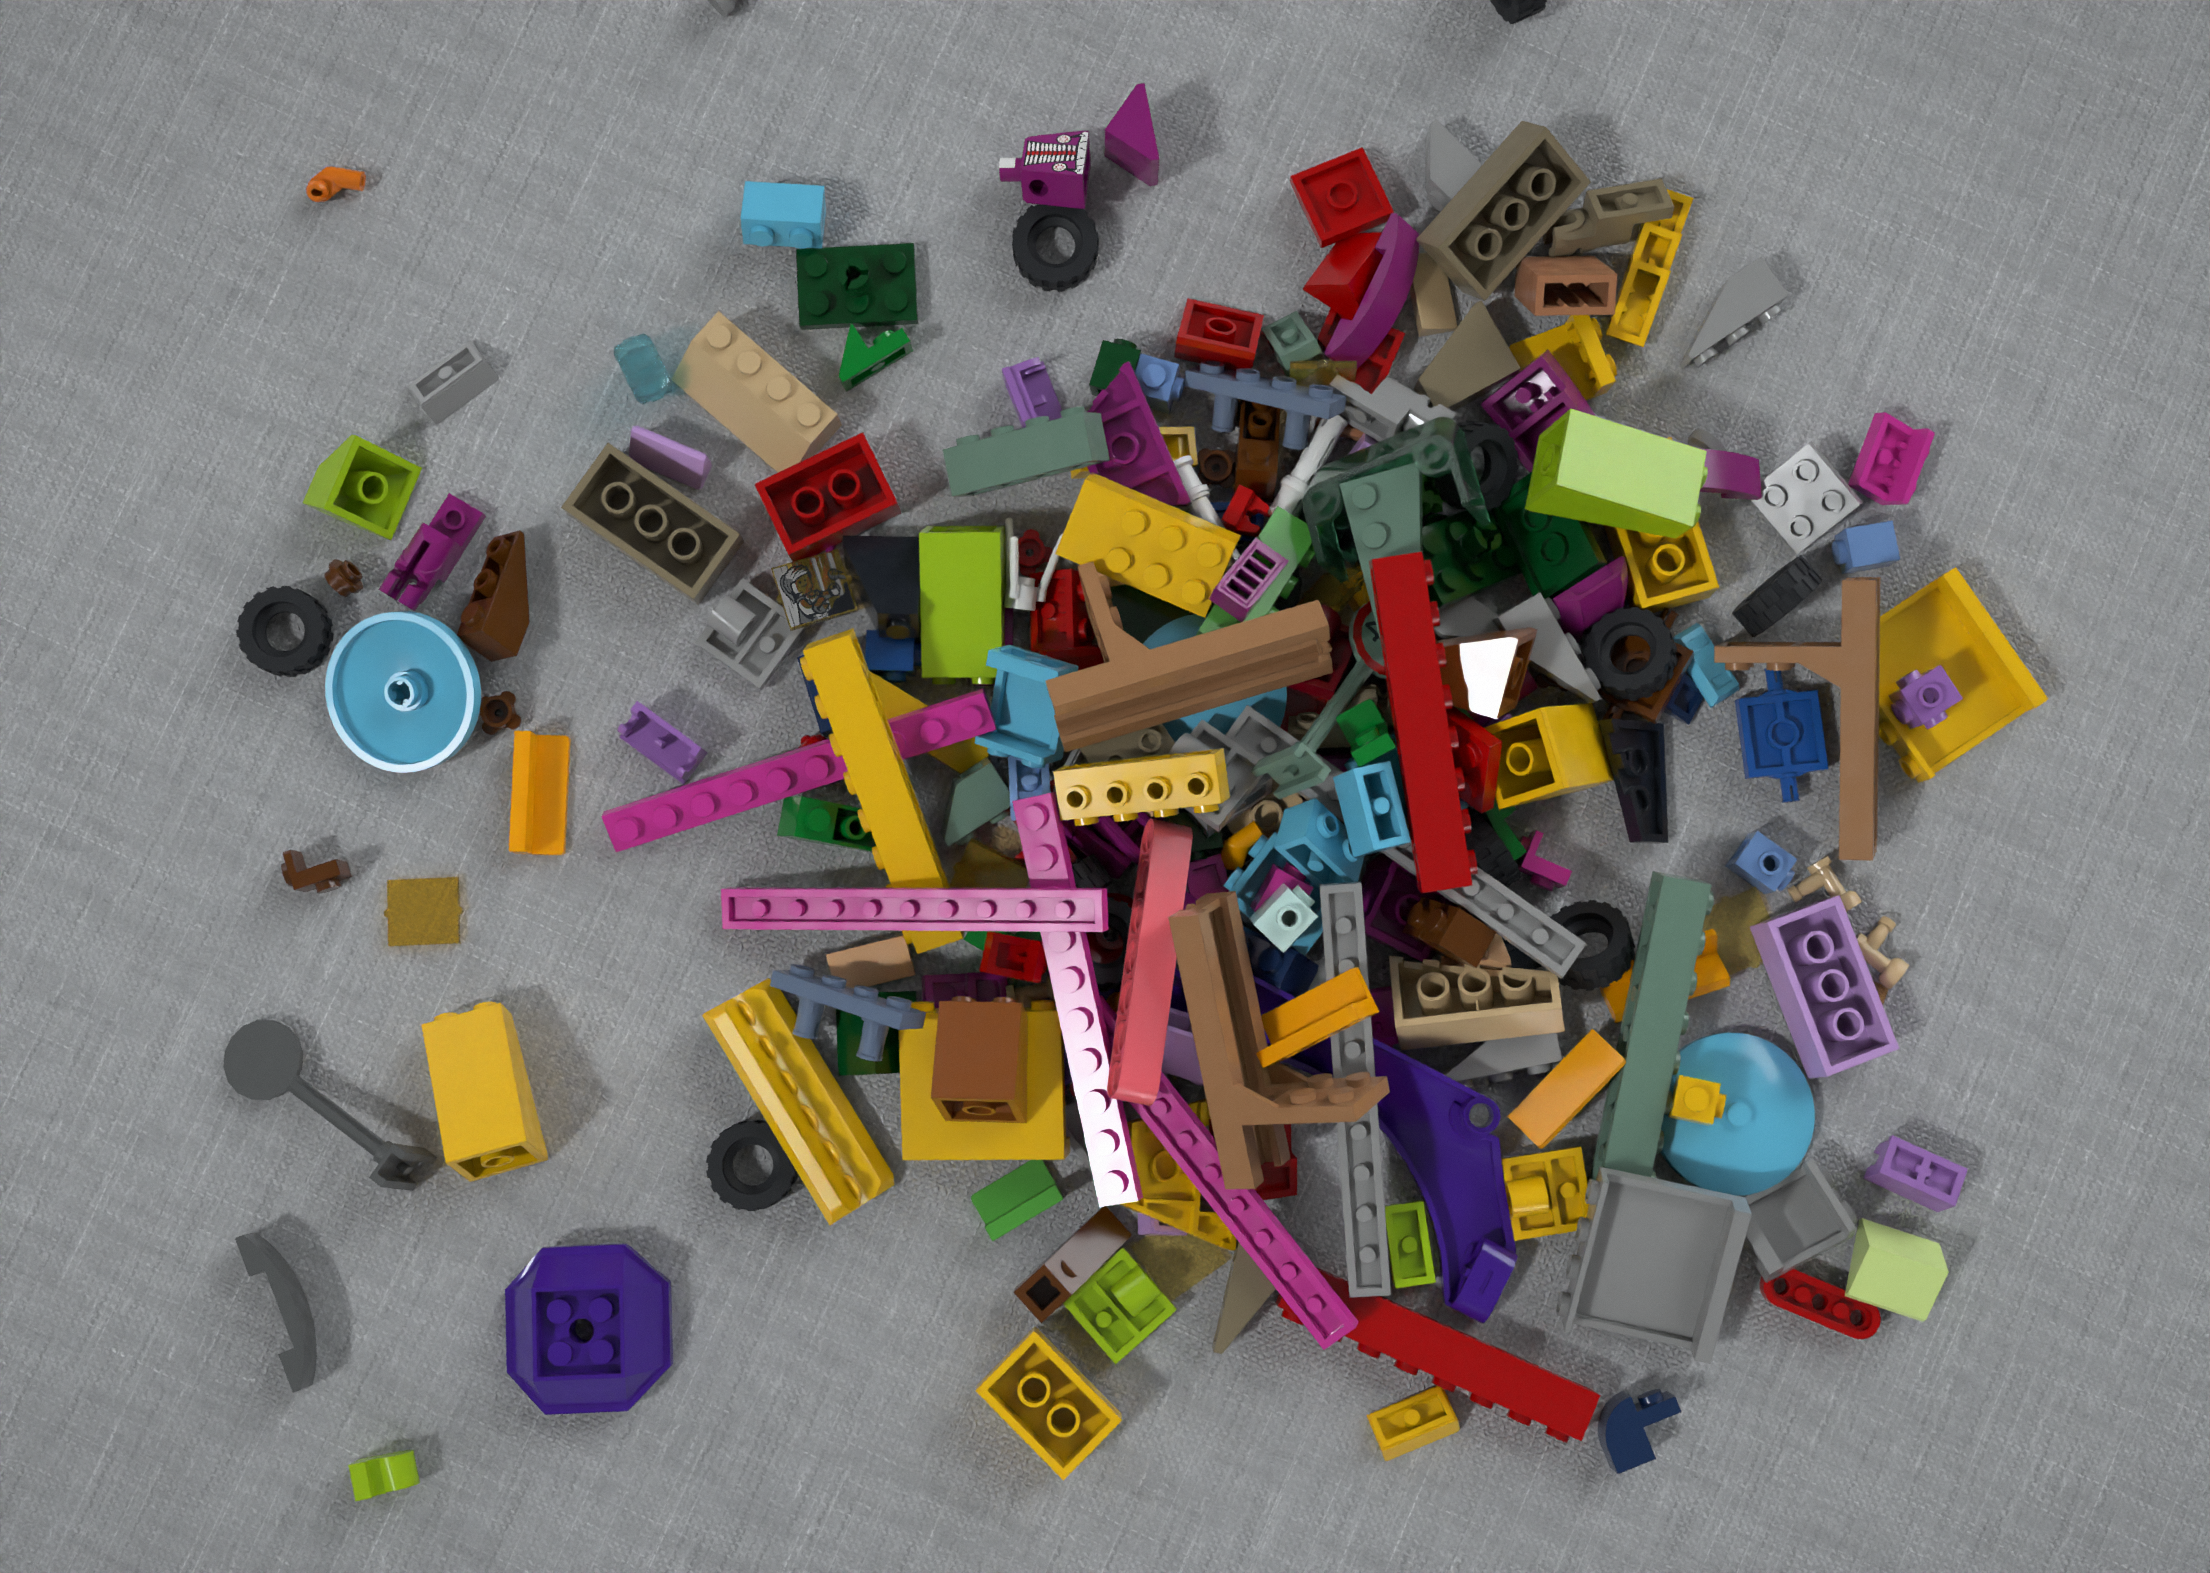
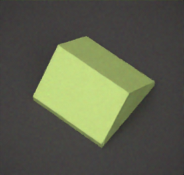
M1861 1218L1858 1222L1845 1296L1924 1322L1949 1273L1940 1243Z

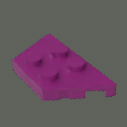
M1128 361L1121 366L1120 372L1105 390L1102 389L1093 400L1091 408L1087 411L1101 413L1110 461L1088 466L1090 474L1093 472L1170 506L1187 507L1192 502L1132 365Z

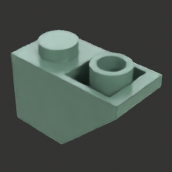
M987 757L952 779L940 832L948 847L955 842L958 846L965 844L978 834L976 830L987 821H990L991 824L997 823L1011 813L1010 792Z

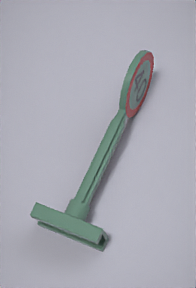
M1370 601L1364 603L1354 612L1349 624V642L1353 655L1357 659L1353 669L1301 741L1260 759L1251 770L1255 777L1268 773L1280 785L1274 793L1278 799L1324 782L1331 769L1316 756V750L1336 724V717L1346 710L1370 674L1386 679L1381 641Z

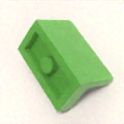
M1030 1160L971 1196V1200L983 1219L985 1229L992 1241L1064 1199L1043 1160Z

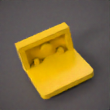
M1570 315L1564 325L1509 346L1521 368L1519 372L1548 349L1576 385L1585 400L1607 393L1616 382L1617 369L1615 362L1610 354L1605 355L1600 340H1602L1601 328L1598 321L1594 317L1590 318L1589 315Z

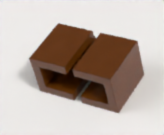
M1421 897L1420 901L1411 908L1407 916V924L1402 931L1438 955L1457 960L1475 968L1479 965L1497 933L1460 908L1444 903L1441 904L1438 901Z

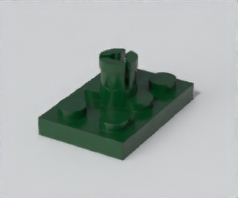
M914 243L796 249L799 327L801 330L850 328L851 323L854 327L918 324Z
M1531 472L1513 485L1508 498L1503 500L1499 507L1491 508V511L1508 546L1513 551L1516 562L1532 595L1541 593L1544 599L1549 597L1552 600L1597 571L1607 561L1587 522L1525 509Z
M1466 510L1422 527L1423 560L1430 559L1434 576V584L1427 585L1430 602L1436 601L1438 609L1514 579L1522 573L1512 549L1508 546L1500 527L1490 511Z

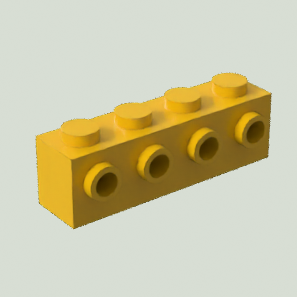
M1224 748L1066 765L1053 771L1060 821L1074 819L1075 826L1098 823V817L1113 815L1115 822L1134 820L1139 818L1138 812L1153 811L1154 817H1168L1179 814L1178 808L1193 807L1194 813L1213 812L1219 810L1218 804H1222L1230 798Z

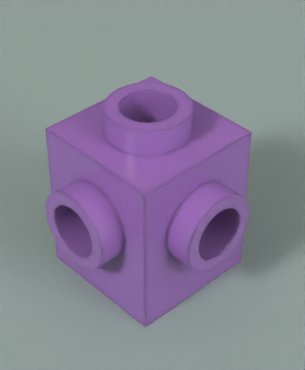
M1941 665L1927 670L1923 674H1920L1917 669L1896 681L1899 689L1888 695L1893 703L1891 704V709L1895 717L1902 724H1907L1910 729L1923 724L1926 729L1932 728L1948 717L1945 712L1946 709L1963 699Z

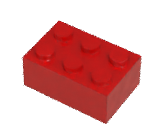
M863 432L754 484L794 564L841 543L843 535L856 536L901 514L898 502Z

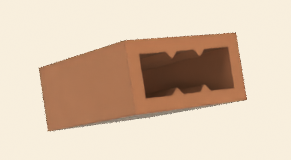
M1595 256L1524 257L1516 266L1514 296L1535 316L1615 315L1617 273Z

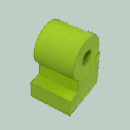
M414 1450L360 1458L348 1465L355 1502L386 1494V1492L412 1487L420 1483Z

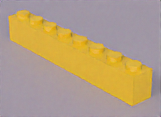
M854 628L807 644L803 650L804 657L800 658L801 667L808 681L814 680L819 693V695L814 697L817 710L822 719H829L833 733L829 734L831 747L836 757L843 756L848 770L843 772L844 780L851 795L857 794L862 809L858 810V817L864 832L871 831L876 846L872 847V853L879 870H886L890 881L889 884H886V888H950ZM902 931L906 943H913L917 954L963 939L965 931Z

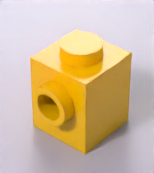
M1678 1075L1675 1080L1672 1106L1668 1117L1706 1126L1713 1125L1714 1117L1722 1118L1726 1102V1094L1719 1093L1721 1084Z

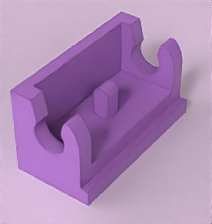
M1039 357L1002 368L1003 380L1022 428L1026 427L1025 421L1031 418L1049 416L1050 421L1061 418L1060 411H1062L1044 362L1040 361Z
M636 701L630 709L631 718L626 724L622 723L618 727V732L621 733L620 738L682 784H685L708 752Z
M1893 1135L1876 1147L1874 1153L1878 1154L1879 1157L1874 1165L1866 1169L1864 1180L1936 1212L1956 1206L1968 1170L1967 1168Z

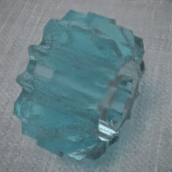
M644 333L635 337L631 336L614 347L613 354L635 399L639 403L655 402L664 398L663 395L672 391L673 383L649 336Z

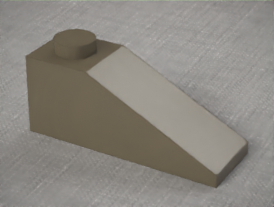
M1238 1240L1236 1241V1250H1234L1212 1344L1213 1352L1219 1354L1226 1350L1276 1289Z

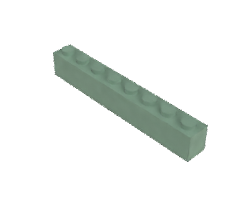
M1656 871L1652 872L1616 1051L1625 1058L1626 1064L1609 1081L1589 1180H1596L1599 1166L1656 1178L1653 1166L1655 1156L1661 1153L1664 1144V1132L1661 1130L1663 1117L1668 1115L1672 1106V1092L1669 1090L1672 1075L1678 1073L1681 1055L1677 1051L1680 1035H1685L1689 1024V1014L1686 1011L1688 997L1694 994L1697 985V973L1694 971L1697 955L1700 956L1705 947L1706 937L1705 932L1702 931L1705 915L1708 916L1711 913L1714 903V894L1711 891L1712 885L1700 879Z

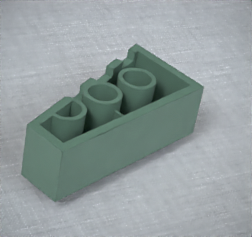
M1420 462L1339 484L1378 633L1379 627L1369 561L1376 558L1421 551L1423 553L1422 469Z

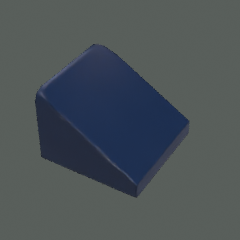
M1687 674L1683 675L1663 712L1689 725L1704 697L1693 679Z

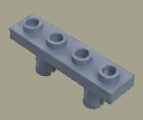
M1203 360L1200 365L1185 370L1184 386L1212 392L1215 395L1211 429L1228 433L1236 430L1239 399L1284 409L1287 412L1282 445L1286 448L1301 450L1307 448L1311 416L1329 420L1345 411L1347 396L1333 393V388L1326 385L1300 386L1296 385L1297 380L1294 378L1276 376L1273 379L1261 377L1258 370L1239 368L1237 371L1224 368L1225 364L1223 362L1215 360Z
M791 964L790 970H773L770 986L795 994L800 999L795 1028L792 1032L796 1036L817 1039L824 1006L827 1005L861 1017L864 1024L856 1056L869 1061H882L889 1027L898 1030L923 1029L926 1012L911 1008L912 1001L895 996H888L887 999L878 997L879 990L860 985L851 988L846 986L847 980L833 975H823L821 978L814 975L815 969L804 965Z

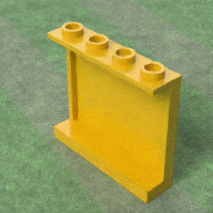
M1956 567L1942 574L1880 616L1879 737L1884 743L1894 747L1901 757L1899 764L1908 777L1915 778L1918 783L1936 776V772L2025 712L2035 709L2049 700ZM1941 665L1963 699L1946 709L1945 712L1948 717L1932 728L1926 729L1923 724L1910 729L1907 724H1902L1895 717L1891 709V704L1893 703L1888 695L1899 689L1896 681L1917 669L1920 674H1923L1927 670Z
M1055 1000L1031 1001V1007H1024L1028 1015L1027 1123L944 1120L931 1099L939 1008H935L933 1001L912 1002L911 1008L926 1012L923 1029L899 1030L902 1160H1065L1070 1154V1137H1066L1064 1040L1057 1007H1055Z

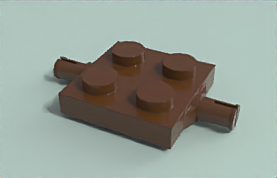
M1664 607L1659 617L1670 630L1679 615L1675 611L1671 610L1670 612L1669 608ZM1638 636L1621 638L1611 650L1612 664L1623 672H1634L1641 669L1650 658L1649 644ZM1675 643L1677 648L1675 655L1678 660L1677 666H1674L1673 669L1674 674L1671 680L1668 679L1664 684L1665 687L1661 691L1657 690L1651 697L1646 699L1645 697L1638 698V701H1630L1629 699L1619 700L1615 699L1611 694L1607 695L1601 688L1597 690L1600 697L1609 705L1602 720L1611 718L1621 719L1622 715L1626 713L1637 715L1657 724L1694 657V651Z

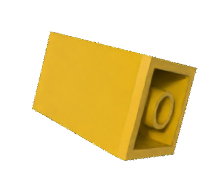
M1592 703L1541 707L1484 727V729L1502 741L1495 793L1499 810L1583 791L1614 781L1606 747Z
M482 1002L475 1005L471 1011L460 1014L454 1012L443 1013L434 1017V1021L421 1024L446 1164L472 1182L549 1160L513 1017L502 1003Z

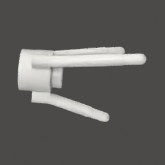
M1006 518V591L1004 607L1035 611L1036 601L1046 602L1047 588L1060 558L1055 553L1063 533L1060 534L1039 586L1034 587L1035 579L1018 577V538L1014 536L1012 518Z

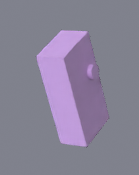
M1840 895L1816 901L1750 926L1808 1078L1828 1077L1900 1049Z

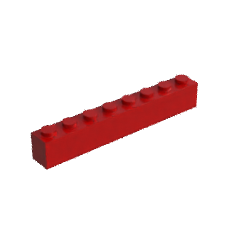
M1422 551L1371 559L1369 561L1418 890L1422 893L1472 886L1471 875L1478 874L1475 852L1474 850H1467L1465 834L1471 833L1469 811L1467 808L1461 809L1459 792H1465V781L1462 768H1455L1452 751L1459 750L1456 727L1448 726L1446 710L1453 709L1450 686L1449 684L1442 685L1440 668L1446 667V655L1443 643H1436L1434 627L1440 626V615L1437 602H1430L1427 585L1434 584L1432 564L1430 559L1423 560Z
M1317 1268L1358 1320L1356 1328L1346 1334L1345 1337L1357 1341L1356 1349L1376 1359H1379L1380 1354L1384 1353L1395 1358L1394 1366L1416 1376L1420 1369L1433 1375L1431 1383L1453 1393L1456 1386L1471 1392L1469 1397L1471 1401L1489 1409H1492L1494 1403L1509 1409L1507 1413L1509 1418L1524 1425L1530 1426L1532 1420L1546 1425L1544 1433L1565 1443H1568L1570 1437L1579 1441L1583 1440L1601 1396L1594 1390L1383 1296L1349 1298L1348 1281ZM1279 1294L1275 1303L1283 1309L1281 1316L1297 1324L1304 1325Z

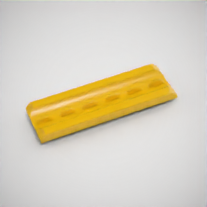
M767 978L705 1012L702 1016L828 1224L832 1225L894 1186V1176L812 1040L792 1034L797 1016L782 991L771 987V979Z

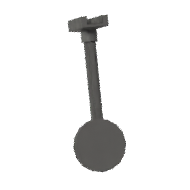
M256 1020L242 1026L231 1037L225 1050L223 1068L227 1081L238 1094L251 1100H271L290 1091L374 1156L373 1160L378 1165L369 1178L380 1187L413 1191L418 1184L409 1176L419 1162L433 1164L437 1157L426 1148L383 1141L302 1079L300 1072L303 1065V1050L299 1038L290 1027L274 1020Z

